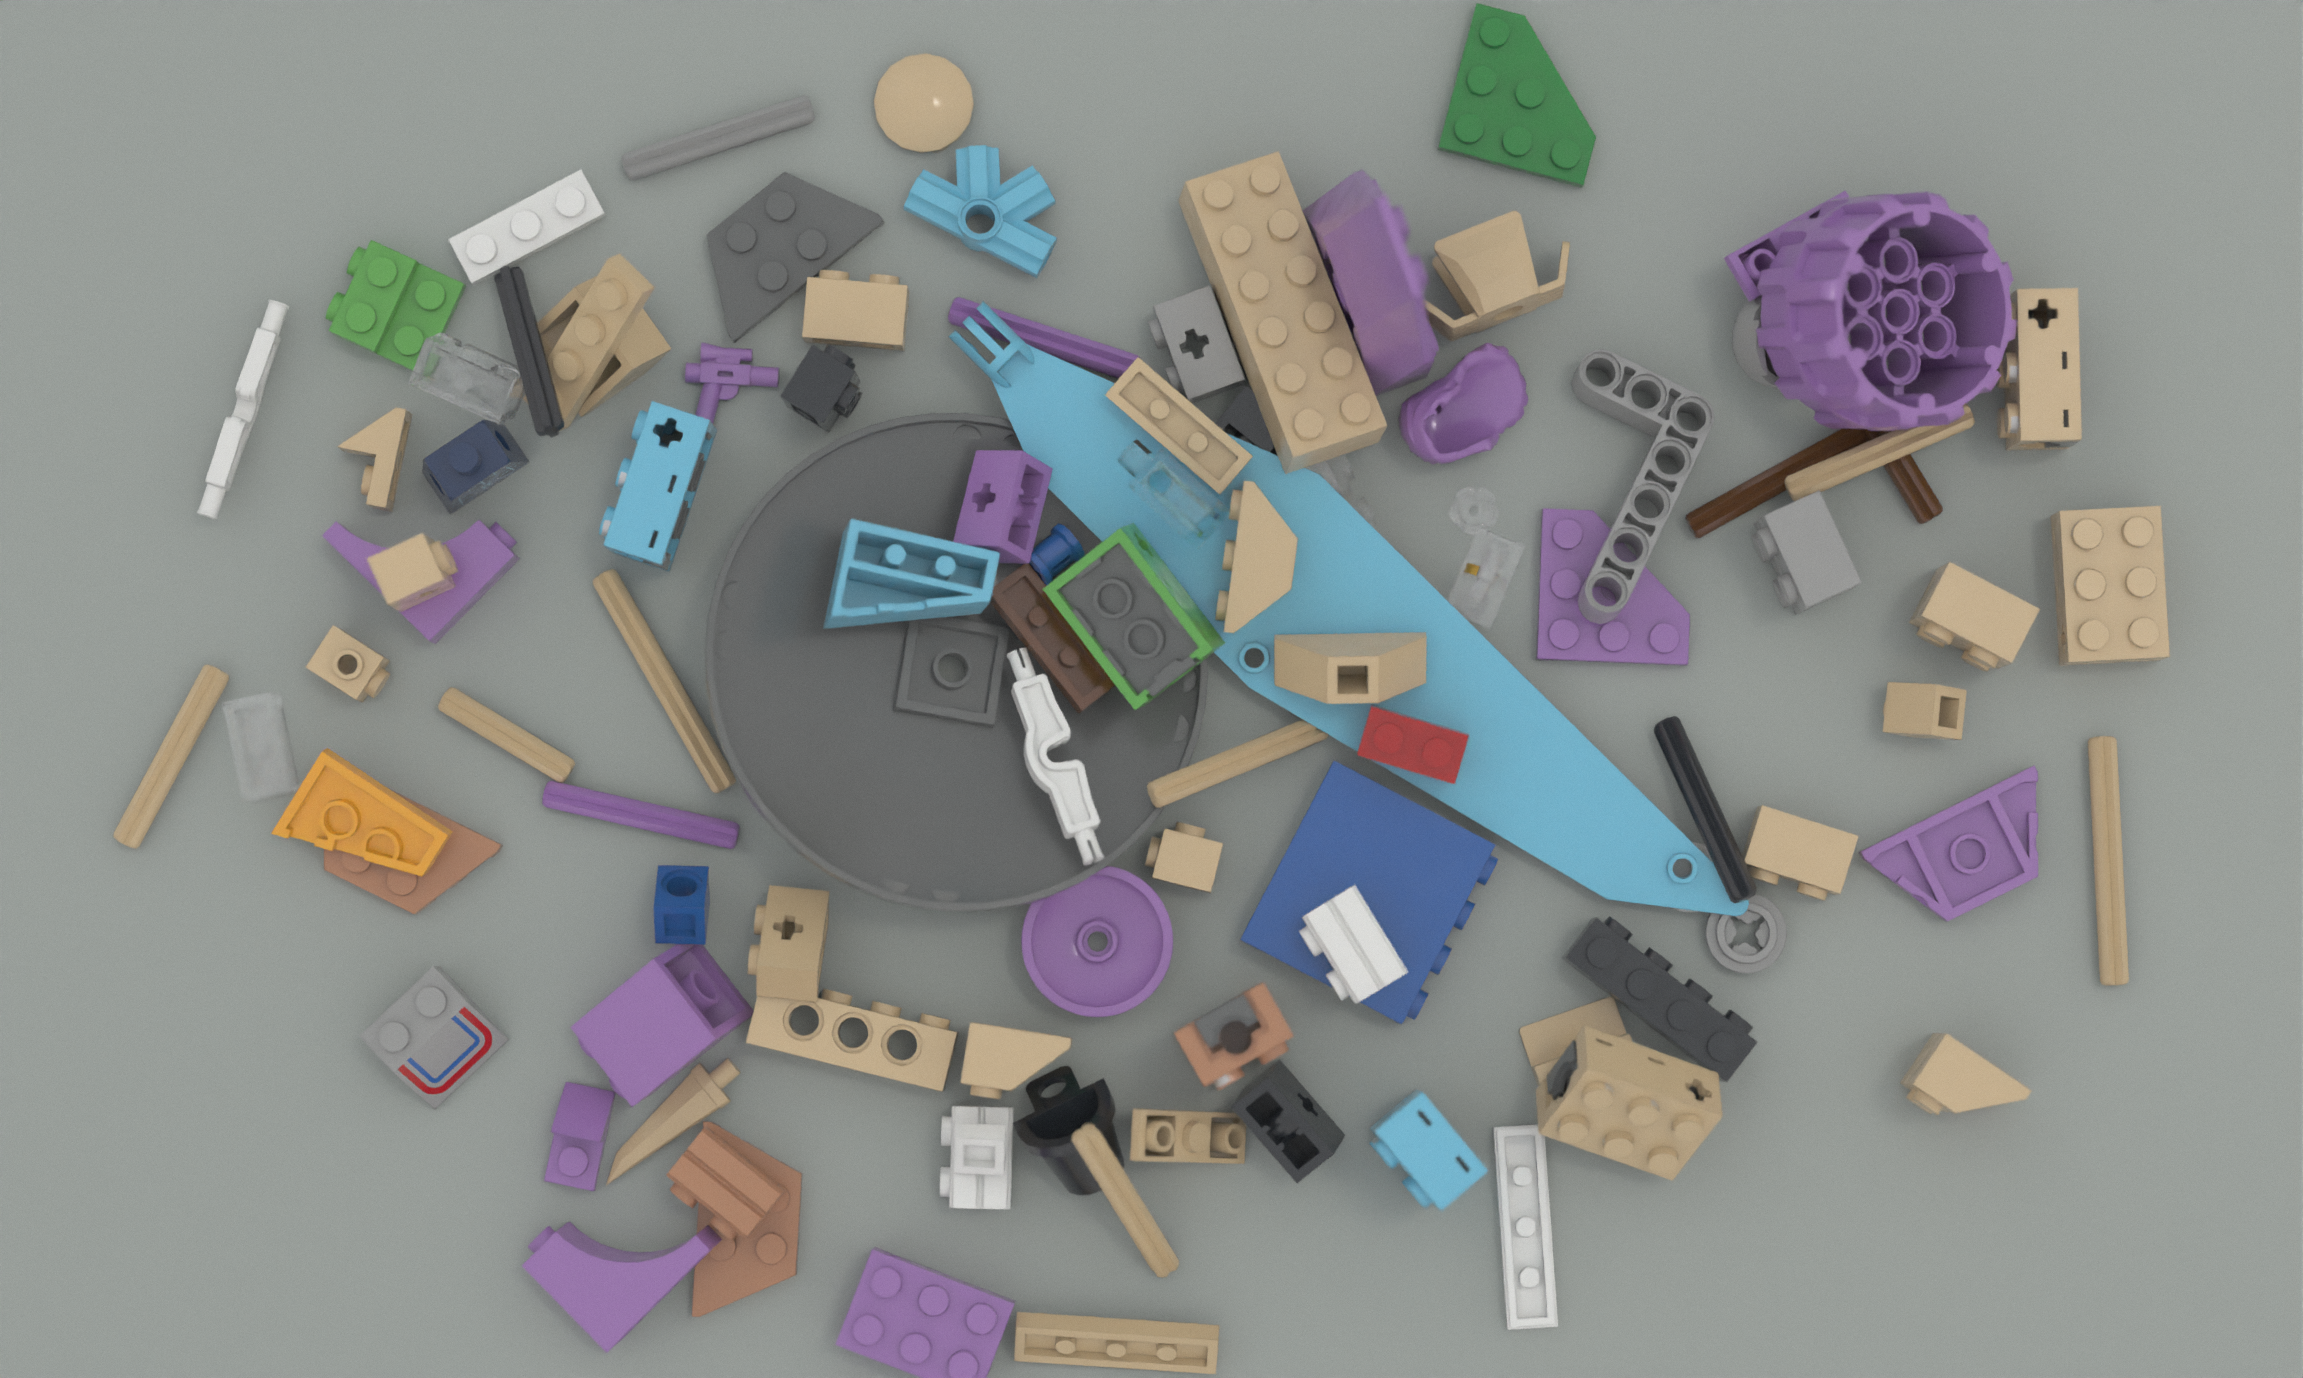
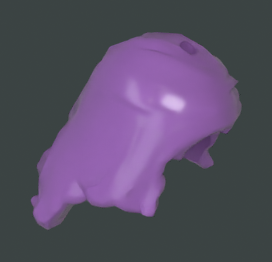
M1485 343L1465 355L1445 377L1434 381L1402 403L1398 417L1399 429L1403 440L1409 446L1410 452L1420 457L1424 462L1446 464L1470 455L1491 451L1500 438L1499 434L1504 433L1506 428L1514 426L1523 417V407L1527 406L1528 403L1526 381L1520 372L1519 364L1513 356L1508 354L1509 350L1505 346Z

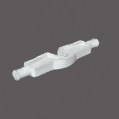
M268 301L261 327L256 329L236 385L237 402L234 412L231 416H227L224 421L205 479L207 486L197 514L211 519H218L217 516L224 495L231 488L244 446L250 436L261 405L265 384L280 343L278 335L287 309H289L288 305L278 301Z
M1020 648L1018 653L1017 650H1014L1007 654V658L1011 663L1017 680L1012 686L1011 693L1027 734L1024 741V759L1027 769L1034 782L1049 794L1064 837L1068 839L1075 837L1083 864L1090 865L1093 860L1096 863L1104 858L1094 830L1099 826L1100 819L1091 798L1084 765L1079 760L1055 763L1050 761L1046 754L1047 751L1069 741L1071 737L1070 727L1054 698L1047 676L1045 674H1035L1027 648Z

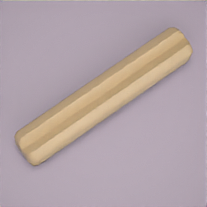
M450 687L439 702L438 708L441 712L555 781L563 783L570 776L575 766L572 758L458 689Z

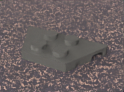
M784 172L707 234L728 335L733 342L736 343L807 285V277H818L820 270L828 269L884 223L881 216Z

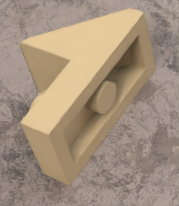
M394 408L338 446L344 452L375 458L374 466H366L361 484V494L368 495L366 504L374 509L393 511L413 415L406 409Z

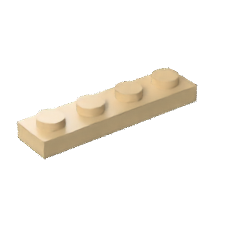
M620 253L607 259L547 358L565 424L561 430L570 427L655 288Z
M1017 1312L1014 1361L1216 1374L1219 1325Z

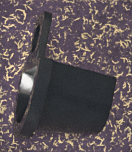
M1062 1066L1031 1081L1026 1086V1092L1035 1112L1013 1122V1125L1023 1146L1032 1155L1042 1157L1070 1193L1090 1195L1102 1191L1073 1144L1072 1135L1075 1131L1080 1130L1084 1124L1095 1125L1122 1168H1124V1157L1113 1124V1117L1116 1113L1115 1102L1104 1078L1081 1089L1070 1066ZM1061 1082L1066 1083L1064 1089L1057 1095L1041 1097L1042 1092L1050 1085Z

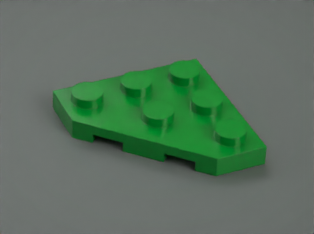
M1476 3L1437 150L1582 188L1596 140L1590 125L1525 15Z

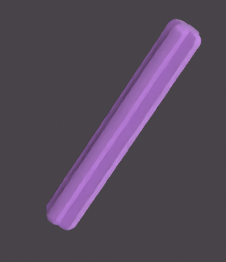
M961 297L953 300L948 314V321L951 324L968 329L962 322L968 316H971L991 337L1010 343L976 309L980 305L979 303ZM991 308L1026 344L1061 360L1106 375L1120 378L1136 358L1139 357L1136 354Z
M555 781L547 782L542 797V805L547 808L728 849L736 846L740 831L739 824L736 822Z

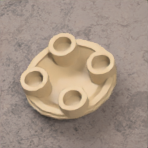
M927 53L906 56L890 66L878 82L874 98L877 122L886 136L903 149L920 153L942 152L950 144L958 140L970 123L974 107L971 85L961 69L946 58Z

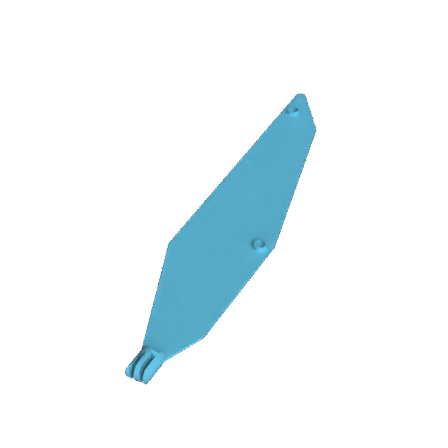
M984 301L976 309L1010 344L1005 349L1002 348L971 316H968L962 323L996 356L991 364L956 330L948 336L992 380L1023 451L1053 469L1048 489L1102 542L1119 528L1135 523L1224 640L1225 644L1214 653L1249 688L1355 751H1358L1371 704L1469 734V738L1455 784L1375 760L1372 761L1605 899L1731 916H1740L1747 911L1749 906L1748 900L1740 903L1730 901L1714 863L1320 474L1306 468L1285 474L1277 455L1228 434L1253 457L1219 495L1105 396L1115 383L1026 344ZM1139 440L1153 453L1152 457L1147 455L1133 441ZM1244 481H1251L1257 484L1298 538L1292 589L1235 633L1224 632L1225 621L1215 619L1219 590L1229 591L1232 571L1222 570L1226 540L1236 541L1238 521L1229 520L1233 490L1243 491ZM1426 632L1427 635L1426 683L1380 703L1326 704L1275 686L1274 635ZM1251 648L1260 649L1264 654L1263 664L1259 667L1247 665L1245 662L1247 650ZM1679 859H1687L1691 863V872L1685 877H1678L1673 873V865Z

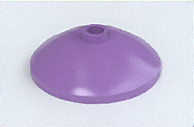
M1107 866L1078 885L1051 897L1031 903L1022 928L1021 945L1023 960L1036 987L1058 1007L1087 1017L1113 1016L1141 1004L1162 982L1168 970L1173 952L1172 925L1163 902L1146 882L1128 871ZM1094 932H1102L1107 937V946L1102 951H1093L1088 946V938Z

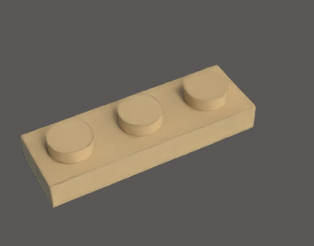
M1139 357L1136 358L1105 394L1107 398L1219 495L1253 457Z

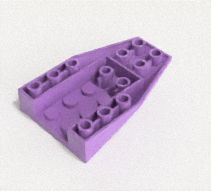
M1362 169L1352 173L1305 208L1303 214L1374 393L1378 396L1427 378L1434 362V357H1436V351H1439L1432 327L1427 321L1422 292L1426 290L1425 285L1428 284L1424 267L1418 254L1409 257L1404 244L1408 242L1407 236L1410 235L1402 209L1399 205L1391 208L1386 194L1379 188L1376 179L1372 180Z

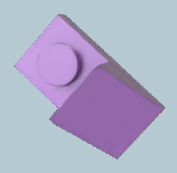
M571 1082L565 1083L551 1128L554 1136L544 1181L589 1191L596 1190L616 1095L615 1091Z

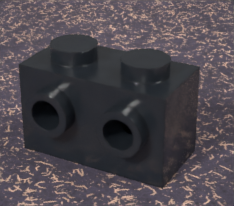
M827 344L824 351L814 345L810 347L780 397L786 407L829 433L840 415L848 418L852 414L863 393L859 391L860 379L854 370L856 365L852 363L853 359L837 348Z

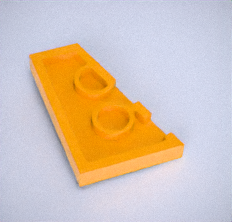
M326 748L320 753L271 834L284 838L294 837L315 843L314 846L330 851L336 849L361 856L365 861L424 876L432 867L453 831L329 748Z

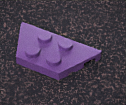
M2035 765L1860 851L1859 854L1869 865L1945 922L1950 921L2038 877V851L2036 850V835L2038 834L2036 782H2038V771Z

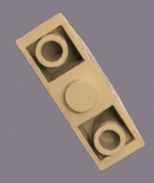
M1244 481L1243 491L1233 490L1229 520L1238 521L1236 541L1226 540L1222 570L1232 571L1229 591L1219 590L1215 619L1225 621L1224 632L1235 633L1292 589L1298 538L1257 484L1251 481Z
M1426 632L1274 635L1275 686L1326 704L1380 703L1426 683L1427 635Z
M1133 1108L1131 1161L1245 1164L1246 1124L1236 1113Z

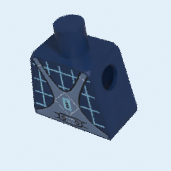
M482 420L423 459L422 473L451 515L528 464L529 460L502 420Z

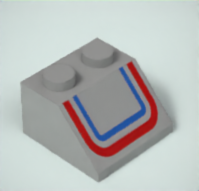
M432 966L359 1035L395 1075L434 1109L441 1105L509 1040L441 966Z

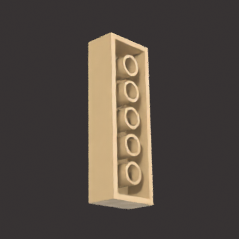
M1279 151L1185 181L1178 200L1256 397L1284 473L1287 474L1378 443L1387 428V423Z

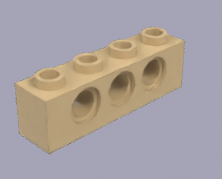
M824 988L822 996L817 998V1002L757 996L746 1043L943 1092L945 1090L959 1032L948 1030L951 1020L921 1013L919 1022L899 1018L902 1008L872 1001L870 1010L851 1006L852 995ZM804 1005L812 1007L819 1017L817 1029L809 1035L797 1033L791 1024L793 1012L798 1007ZM853 1017L861 1019L868 1028L866 1041L856 1048L847 1046L840 1037L842 1024L847 1019ZM899 1030L911 1032L917 1040L915 1054L906 1060L894 1057L889 1049L891 1036Z

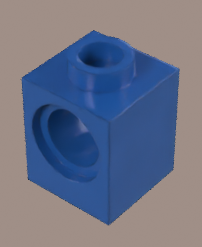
M658 865L654 898L655 943L706 945L710 908L709 866Z

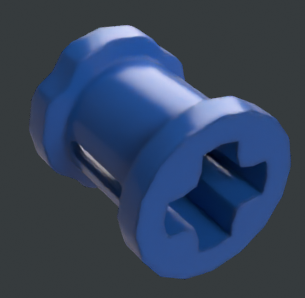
M1060 523L1050 530L1051 535L1033 548L1029 563L1046 586L1053 581L1052 578L1068 565L1072 562H1078L1085 556L1080 542L1068 528Z

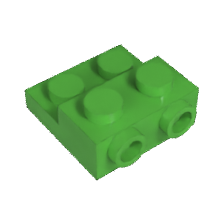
M370 240L367 249L359 246L350 259L347 274L353 276V279L346 294L337 292L329 304L325 319L331 321L332 324L328 331L341 339L425 376L467 286L458 280L420 264L415 259Z

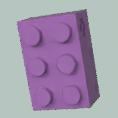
M874 1247L871 1250L835 1345L921 1378H987L1016 1301Z

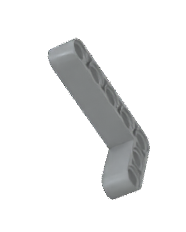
M1598 349L1584 356L1573 375L1572 388L1576 397L1583 403L1654 437L1579 592L1578 607L1582 615L1590 622L1604 624L1614 620L1628 602L1713 426L1715 416L1713 407L1703 396L1611 351ZM1594 368L1602 370L1609 378V385L1602 387L1593 385L1588 380L1586 371ZM1639 390L1647 392L1654 400V407L1650 409L1638 407L1632 400L1631 393ZM1685 412L1692 414L1699 422V429L1697 431L1685 430L1679 425L1676 415ZM1658 456L1671 457L1678 465L1679 472L1672 475L1663 473L1657 467L1655 458ZM1639 499L1649 500L1657 508L1658 516L1655 518L1642 517L1636 511L1634 502ZM1622 542L1629 544L1635 550L1637 559L1634 562L1621 561L1615 555L1613 545ZM1598 586L1608 588L1613 592L1616 603L1613 606L1600 605L1593 598L1592 589Z

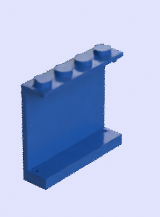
M1334 760L1240 941L1333 988L1325 975L1333 970L1332 966L1323 952L1316 957L1313 956L1299 931L1306 927L1302 919L1303 916L1355 885L1408 971L1403 976L1360 1001V1003L1387 1016L1398 1024H1403L1406 1016L1415 1020L1429 994L1421 990L1425 979L1430 971L1439 975L1452 948L1444 945L1453 927L1462 930L1475 906V903L1467 900L1474 885L1478 882L1485 886L1497 864L1498 859L1491 855L1495 844Z

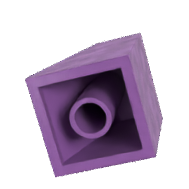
M677 944L652 959L570 1028L577 1035L582 1050L588 1056L594 1058L607 1074L613 1090L620 1097L625 1098L633 1107L656 1092L751 1018L754 1010L703 945Z

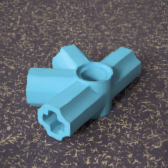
M975 145L955 150L957 186L923 169L909 192L903 207L905 211L961 239L962 243L969 249L978 252L984 251L1038 278L1051 256L1057 238L1027 223V221L1055 205V199L1048 185L1033 165L1000 184L999 148ZM983 214L992 219L994 226L990 231L978 234L971 231L966 223L970 217Z

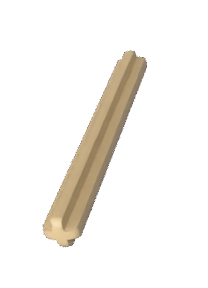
M609 569L593 579L596 591L710 790L714 793L724 791L736 782V778L620 575L614 569Z
M2096 736L2088 741L2100 982L2106 986L2125 985L2129 981L2117 740L2112 736Z

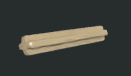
M1966 403L1963 405L1965 414L1948 425L1921 426L1891 431L1787 476L1784 480L1785 487L1794 502L1819 490L1820 492L1971 428L1975 424L1973 413Z
M206 664L203 666L113 833V837L118 842L130 848H138L142 843L229 681V675L226 672L212 665Z
M1302 719L1148 783L1147 792L1153 805L1160 808L1327 739L1329 735Z
M1084 1124L1080 1130L1073 1133V1144L1151 1270L1155 1272L1157 1277H1167L1170 1272L1177 1270L1179 1266L1177 1256L1101 1132L1093 1124Z

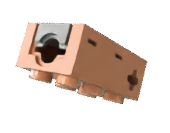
M1264 982L1173 1032L1203 1086L1205 1087L1213 1082L1217 1090L1245 1076L1240 1066L1257 1057L1260 1063L1264 1065L1289 1051L1285 1041L1294 1036Z

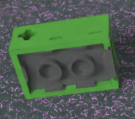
M1135 523L1119 528L1043 588L1044 592L1134 710L1150 703L1225 644L1224 640Z

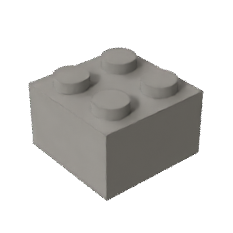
M1820 490L1770 512L1754 523L1757 530L1755 534L1751 535L1754 547L1763 563L1768 560L1771 561L1778 576L1777 579L1772 581L1777 597L1784 608L1792 606L1795 615L1843 594L1862 583Z

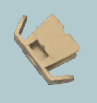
M1511 211L1436 241L1434 251L1437 256L1433 258L1432 266L1465 316L1453 320L1436 306L1424 300L1427 321L1433 329L1452 342L1472 333H1479L1562 298L1570 242L1562 241L1557 280L1538 287L1522 217L1518 211Z

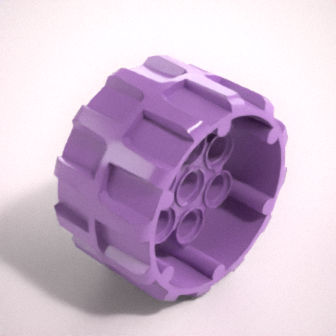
M1936 193L1877 194L1826 201L1821 206L1817 218L1794 221L1780 235L1781 248L1771 263L1770 268L1761 271L1757 290L1762 295L1761 328H1756L1758 346L1767 351L1772 366L1779 377L1775 384L1785 398L1799 399L1807 407L1815 411L1814 420L1830 429H1867L1869 431H1894L1910 429L1912 427L1948 425L1965 414L1964 404L1972 400L1977 394L1990 393L2001 377L1997 369L2002 361L2007 343L2015 339L2017 320L2011 319L2012 307L2009 289L2014 279L2008 262H2001L1997 252L1988 240V227L1974 214L1960 215L1950 210L1946 199ZM1847 283H1849V293L1847 291ZM1885 307L1887 309V317H1885ZM1849 333L1851 336V344L1849 343Z

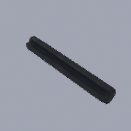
M508 265L503 266L494 279L535 432L539 436L549 435L554 437L559 435V430L564 428L565 424L524 273L519 267L510 268Z
M1673 716L1658 722L1655 725L1654 734L1730 901L1740 903L1752 898L1757 892V887L1680 719L1677 716Z

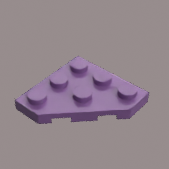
M1543 508L1541 513L1536 660L1687 666L1689 658L1690 614L1646 567H1644L1628 602L1614 620L1609 623L1597 624L1590 622L1582 615L1578 607L1579 592L1610 528L1593 510ZM1623 542L1613 545L1614 553L1621 561L1634 562L1637 559ZM1598 586L1592 589L1593 598L1600 605L1613 606L1616 603L1613 592L1608 588Z

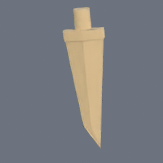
M727 1058L711 1073L701 1063L690 1070L691 1073L617 1151L606 1185L719 1108L725 1107L731 1100L723 1088L741 1073L737 1066Z

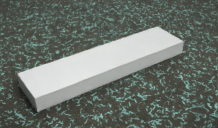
M1538 1124L1493 1127L1507 1330L1558 1327L1545 1136L1538 1134Z

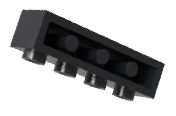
M1609 916L1604 923L1597 917L1592 918L1562 959L1701 1067L1717 1072L1721 1082H1728L1757 1044V1041L1748 1035L1753 1027L1730 1009L1723 1016L1708 1003L1713 996L1689 978L1683 985L1668 972L1673 965L1655 950L1649 947L1643 954L1628 942L1633 934Z

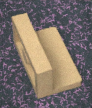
M1607 997L1519 1029V1034L1538 1086L1544 1079L1547 1080V1074L1573 1040L1576 1041V1035L1584 1025L1633 1042L1630 1034L1626 1033L1613 997Z

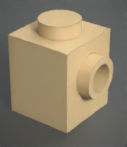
M334 625L306 665L307 669L360 702H364L368 695L375 698L390 676V673L385 670L390 662L389 659Z
M1888 682L1886 700L1883 707V732L1913 738L1962 740L1967 690L1938 684Z
M1177 822L1174 831L1164 828L1162 839L1152 836L1145 866L1154 868L1152 879L1211 893L1223 843L1205 839L1206 829Z

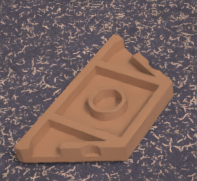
M395 792L453 831L428 873L424 876H418L365 861L361 856L336 849L333 851L324 849V870L417 915L433 903L437 897L449 888H453L489 858L498 854L503 845Z
M710 1121L703 1122V1129L704 1127L710 1128L785 1188L786 1191L747 1239H744L739 1234L733 1240L729 1239L709 1222L714 1214L700 1202L698 1203L697 1234L709 1225L722 1240L695 1266L692 1317L703 1316L797 1275L803 1173L782 1161L780 1162L763 1150Z

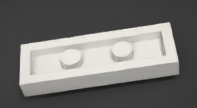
M579 170L448 240L469 280L473 285H476L499 273L500 268L508 265L510 267L598 221L605 217L606 214L583 171Z

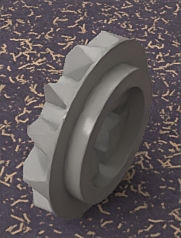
M1758 894L1748 899L1749 906L1744 914L1734 917L1744 924H1749L1752 921L1756 922L1762 918L1763 922L1758 925V929L1754 932V937L1757 940L1756 943L1761 948L1759 951L1747 942L1740 943L1739 945L1735 944L1732 948L1728 946L1734 941L1733 937L1737 934V930L1734 927L1735 923L1730 918L1731 915L1711 913L1707 919L1706 942L1714 959L1734 972L1755 973L1766 969L1779 958L1786 943L1787 930L1782 913L1773 902Z

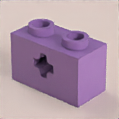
M976 450L953 542L1000 552L998 563L1029 564L1053 469L1024 451Z

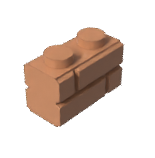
M704 1127L666 1175L675 1182L669 1190L691 1208H694L700 1202L714 1215L709 1222L731 1240L737 1234L741 1235L744 1239L749 1238L786 1191L785 1188L708 1127Z

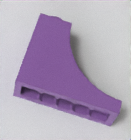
M478 520L460 535L442 543L448 546L459 572L451 575L456 587L400 612L430 642L436 644L520 559L511 550L517 544V541L497 522L488 528L483 522ZM336 521L322 536L383 595L367 558L388 548L360 539Z
M568 1222L556 1232L550 1226L544 1229L528 1245V1248L534 1254L522 1267L607 1353L722 1239L707 1225L694 1237L677 1246L653 1252H631L601 1244L582 1233L571 1222Z

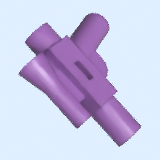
M702 342L701 363H686L685 368L686 383L703 384L695 415L708 419L713 424L719 401L735 398L738 394L739 386L778 387L779 367L741 365V361L752 362L753 349L723 348Z

